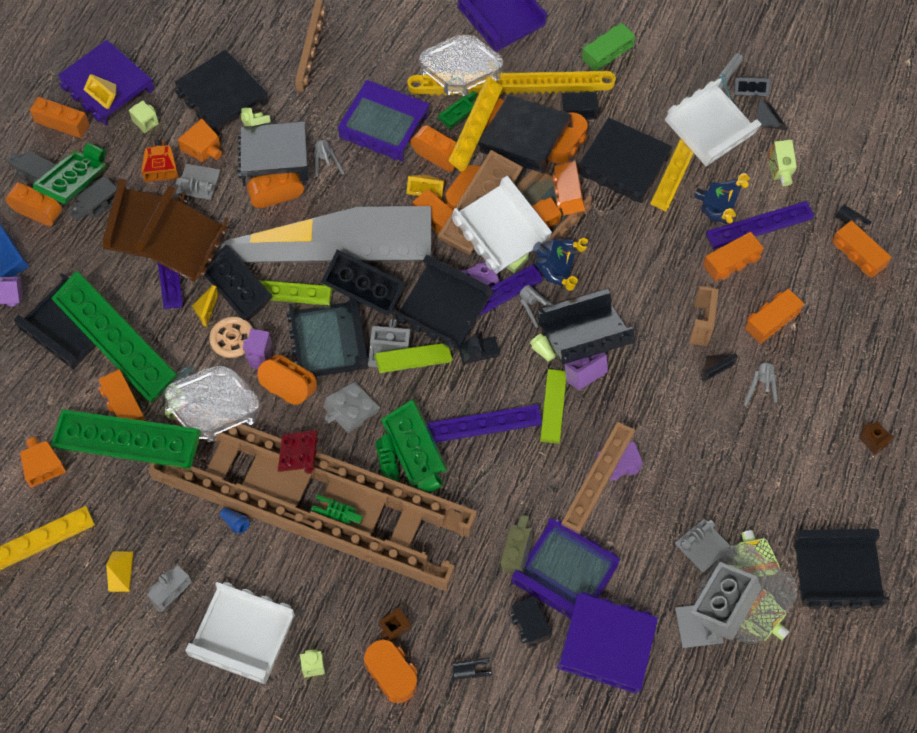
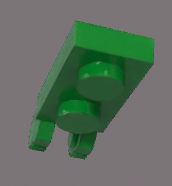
M472 91L468 95L463 96L440 113L438 120L451 130L470 115L475 102H471L477 98L478 94Z

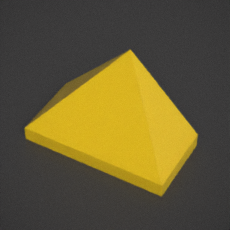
M90 74L83 90L106 109H109L116 95V84Z
M431 175L408 176L406 194L420 196L429 189L442 199L444 180Z
M214 285L192 305L196 315L205 327L208 326L219 296L217 287Z
M112 552L106 564L109 592H130L134 552Z

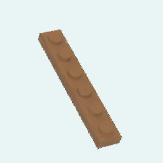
M315 0L295 79L296 89L300 92H304L305 85L309 83L308 72L312 71L313 62L311 60L316 55L315 44L319 43L318 32L322 30V17H325L326 14L323 0Z
M620 422L616 423L561 523L562 526L578 534L581 533L635 435V429Z

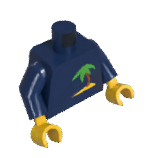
M743 173L738 179L719 183L713 182L708 191L697 188L694 198L704 201L701 211L710 221L722 222L727 225V223L733 221L732 217H736L733 208L741 189L739 187L741 185L743 188H747L749 186L747 181L750 178L746 173Z
M581 238L578 242H574V240L551 239L543 244L537 242L533 247V251L538 254L536 267L542 272L546 281L561 286L564 284L567 290H573L575 288L574 284L578 282L576 277H569L576 253L574 247L578 251L584 252L587 247L581 244H587L588 240Z

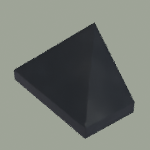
M752 75L735 77L734 95L769 96L770 78Z
M761 99L756 120L762 124L760 127L779 130L788 129L772 104Z
M737 354L706 356L701 380L705 382L733 367L738 359Z

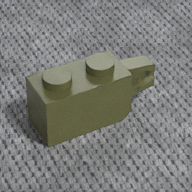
M521 515L518 526L510 527L501 559L504 573L514 574L515 570H518L524 574L533 540L532 528H529V516Z

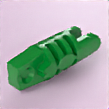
M386 433L381 436V439L375 441L380 470L383 477L398 482L399 475L392 439Z
M317 493L316 498L319 501L329 503L326 511L318 506H312L311 511L348 525L351 521L359 524L362 523L364 516L354 513L356 508Z

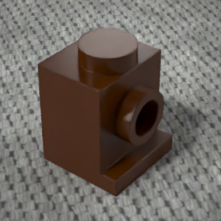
M878 421L874 424L871 422L867 423L861 429L863 432L859 437L874 455L886 448L894 438Z
M397 608L378 622L380 636L383 640L388 639L390 642L411 630V623L400 608ZM391 626L397 627L393 632L390 631Z

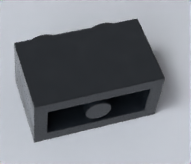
M597 92L561 93L560 105L562 112L577 113L586 120L597 119L599 109Z
M534 596L511 606L510 620L513 625H517L520 631L518 632L519 639L522 644L526 643L528 649L551 639L552 632Z

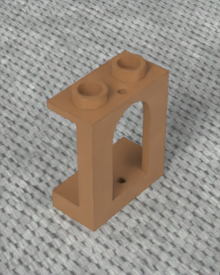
M711 286L699 287L694 307L706 309L705 319H695L689 338L690 344L708 346L714 329L719 289Z

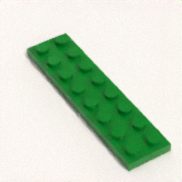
M76 271L51 298L103 354L120 369L121 373L149 402L153 403L178 376L175 370L81 272Z
M62 409L50 447L191 470L202 431L197 428Z

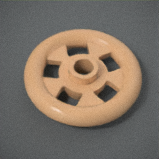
M240 317L224 318L213 326L209 336L210 345L220 356L227 358L242 356L246 353L243 350L244 340H242V334H247L248 339L250 329H253L248 321ZM234 324L241 326L239 330L232 327ZM224 327L227 330L221 335L219 331ZM223 340L226 345L221 347L218 342ZM238 344L240 346L239 349H231V346H236Z

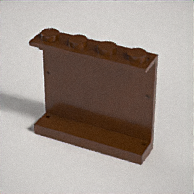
M119 178L103 236V249L149 258L134 250L163 196L127 189V180ZM182 192V196L178 201L187 205L188 200H185V192Z
M168 186L134 250L195 282L198 277L202 278L207 270L204 266L206 263L209 264L214 256L211 252L213 249L216 250L221 242L218 238L224 236L228 228L225 226L228 219L225 218L221 224L213 221L172 198L176 189Z

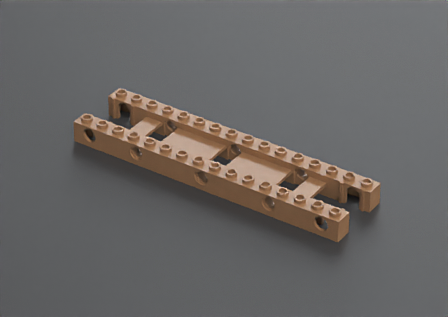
M183 402L175 418L177 426L197 428L202 431L200 437L204 438L205 441L210 440L218 443L219 446L206 471L193 466L190 470L151 464L148 472L153 480L447 592L454 576L455 566L450 564L449 561H443L441 567L435 566L428 561L426 552L420 553L409 549L421 520L435 524L437 528L443 527L459 533L461 537H470L477 520V511L319 452L315 454V470L311 474L305 473L304 469L277 472L281 438ZM238 451L255 457L242 485L238 483L235 485L224 481ZM310 479L328 484L323 496L356 508L354 513L364 516L362 523L359 524L351 521L348 525L316 512L310 511L309 513L298 509L297 506ZM320 501L318 507L326 511L329 503ZM384 506L402 512L390 541H383L371 536Z

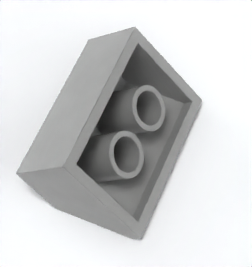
M719 562L690 614L713 633L733 640L761 590L758 577Z

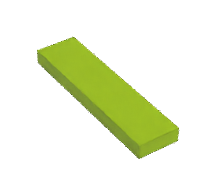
M259 280L273 295L269 301L330 306L333 289L325 285Z
M442 344L380 352L374 356L379 373L443 364L452 361L449 348Z
M548 369L540 442L560 444L566 386L565 371Z

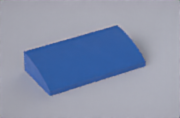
M0 221V277H13L30 265Z

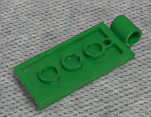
M90 142L84 147L83 153L74 150L33 183V190L66 204L106 170L107 166L102 162L106 156V150Z
M412 399L383 417L381 421L387 434L392 439L394 450L411 487L430 494L443 486V482L437 473L440 471L446 472L448 469L416 401Z

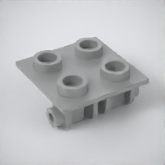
M186 164L182 177L177 178L176 185H178L176 194L182 195V192H185V196L211 200L221 170Z
M705 519L675 542L679 549L702 573L732 549L713 528L715 523L712 520L706 521Z
M694 605L675 607L682 648L724 643L722 636L713 633L690 614Z

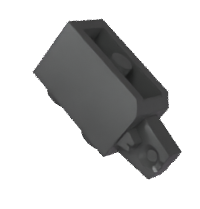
M26 152L23 156L13 153L7 160L8 164L16 169L17 176L20 179L28 180L32 184L56 166L32 152Z
M105 176L95 181L93 185L76 196L77 202L68 210L70 215L76 221L86 215L90 218H97L112 207L117 188Z

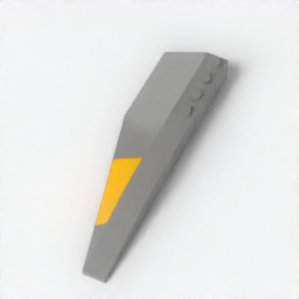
M431 206L354 207L222 241L216 250L213 249L211 253L215 256L227 244L244 263L331 262L337 249L362 262H423L426 254L431 256Z

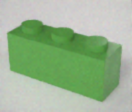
M623 23L614 26L609 32L600 35L594 42L588 43L583 48L582 60L592 70L598 71L632 48L635 35Z

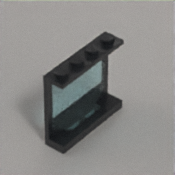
M349 297V302L295 311L293 304H289L290 311L286 312L288 323H292V328H289L290 339H294L295 343L291 345L293 356H297V361L294 363L313 373L315 377L369 368L358 302Z

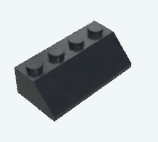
M337 249L321 284L389 316L405 282Z

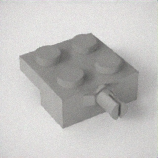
M393 319L389 320V327L372 326L368 366L377 367L374 357L376 353L409 348L410 329L396 328V319L394 321Z
M356 382L326 397L323 406L329 413L325 416V420L328 423L336 420L347 433L362 426L364 420L378 413L380 409Z
M177 565L174 569L171 568L165 574H162L161 577L159 576V583L151 586L147 596L154 608L160 613L192 581L189 575Z

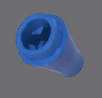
M225 507L220 513V517L234 533L242 534L250 525L247 516L228 507Z

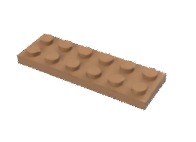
M491 150L455 208L458 211L464 209L499 187L501 179L506 176L514 183L523 167ZM452 212L440 231L438 239L470 256L474 250V245L464 237L462 229L454 224Z

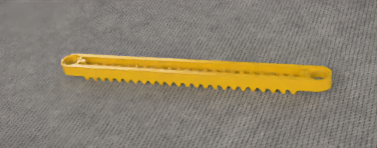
M610 71L412 75L407 81V86L412 94H430L431 96L434 94L438 96L441 94L445 96L451 94L454 96L455 93L458 95L462 93L468 95L472 91L479 94L486 78L492 77L503 87L500 95L504 92L507 95L511 92L514 94L518 92L521 94L524 92L528 94L531 92L535 94L538 92L542 94L548 92L551 94L552 91L557 94L559 91L565 93L566 91L593 92L611 90L615 86L616 77ZM608 78L611 82L604 83L602 79ZM414 82H419L421 85L419 87H413L411 84Z

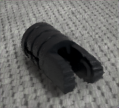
M846 204L842 205L835 218L840 219L845 224L851 220L855 222L857 219L865 225L870 226L872 221L860 213L847 207Z
M490 657L458 662L452 661L454 681L457 679L492 676L490 670L475 672L474 665L490 663Z

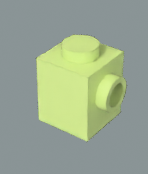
M144 101L134 105L129 110L132 121L144 133L159 124L156 111Z

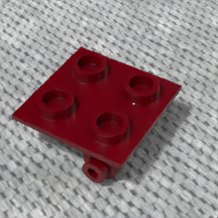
M317 430L282 435L277 472L304 469L305 473L311 474L315 470L314 459H316V445L319 440L317 438Z

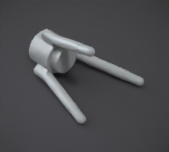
M326 140L318 141L315 144L316 151L313 153L315 157V176H318L319 157L325 159L327 166H330L328 158L330 155L343 175L344 170L337 160L333 149L329 147V143Z
M527 285L520 291L519 295L522 297L520 302L525 307L534 326L538 328L539 326L528 303L532 305L539 301L543 305L551 306L553 304L534 290L531 285Z
M760 364L759 371H755L754 379L744 402L745 406L748 405L758 379L765 383L766 392H769L771 382L773 400L775 403L778 401L776 375L774 374L775 367L772 364Z

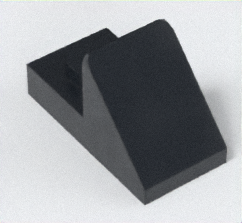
M474 335L462 343L459 348L462 364L500 357L495 337L479 340L478 336Z

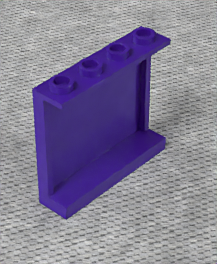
M458 0L459 10L495 52L546 25L547 13L537 4L536 0Z
M105 40L58 75L60 87L65 92L68 91L74 101H79L85 111H90L97 122L101 121L105 126L108 125L106 117L143 90H146L148 93L154 90L151 78L108 40ZM90 74L116 84V95L109 109H106L83 90Z
M578 593L574 598V608L561 658L558 660L556 669L637 694L642 690L658 617H654L652 613L647 611H635L628 605L619 606L613 604V601L602 598L600 600L594 598L590 593Z

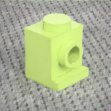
M307 650L305 654H300L304 678L325 674L321 651Z

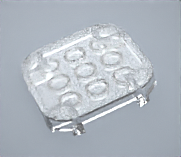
M470 35L452 37L424 50L419 56L421 74H428L444 87V93L450 95L451 92L462 93V96L468 95L469 88L484 82L488 77H492L495 81L499 80L503 71L502 58L478 38Z
M224 366L207 368L175 381L165 390V407L167 412L172 411L184 427L201 430L200 439H208V442L215 441L216 434L241 423L253 424L259 413V399L235 371Z
M749 543L748 545H731L701 580L696 590V601L719 562L757 576L761 590L735 635V638L744 643L756 644L768 637L791 608L798 594L795 578L790 573L786 575L755 551L756 547Z

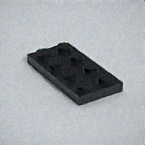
M227 244L212 258L209 264L206 263L204 266L207 268L204 276L212 285L217 287V291L243 320H250L273 297Z

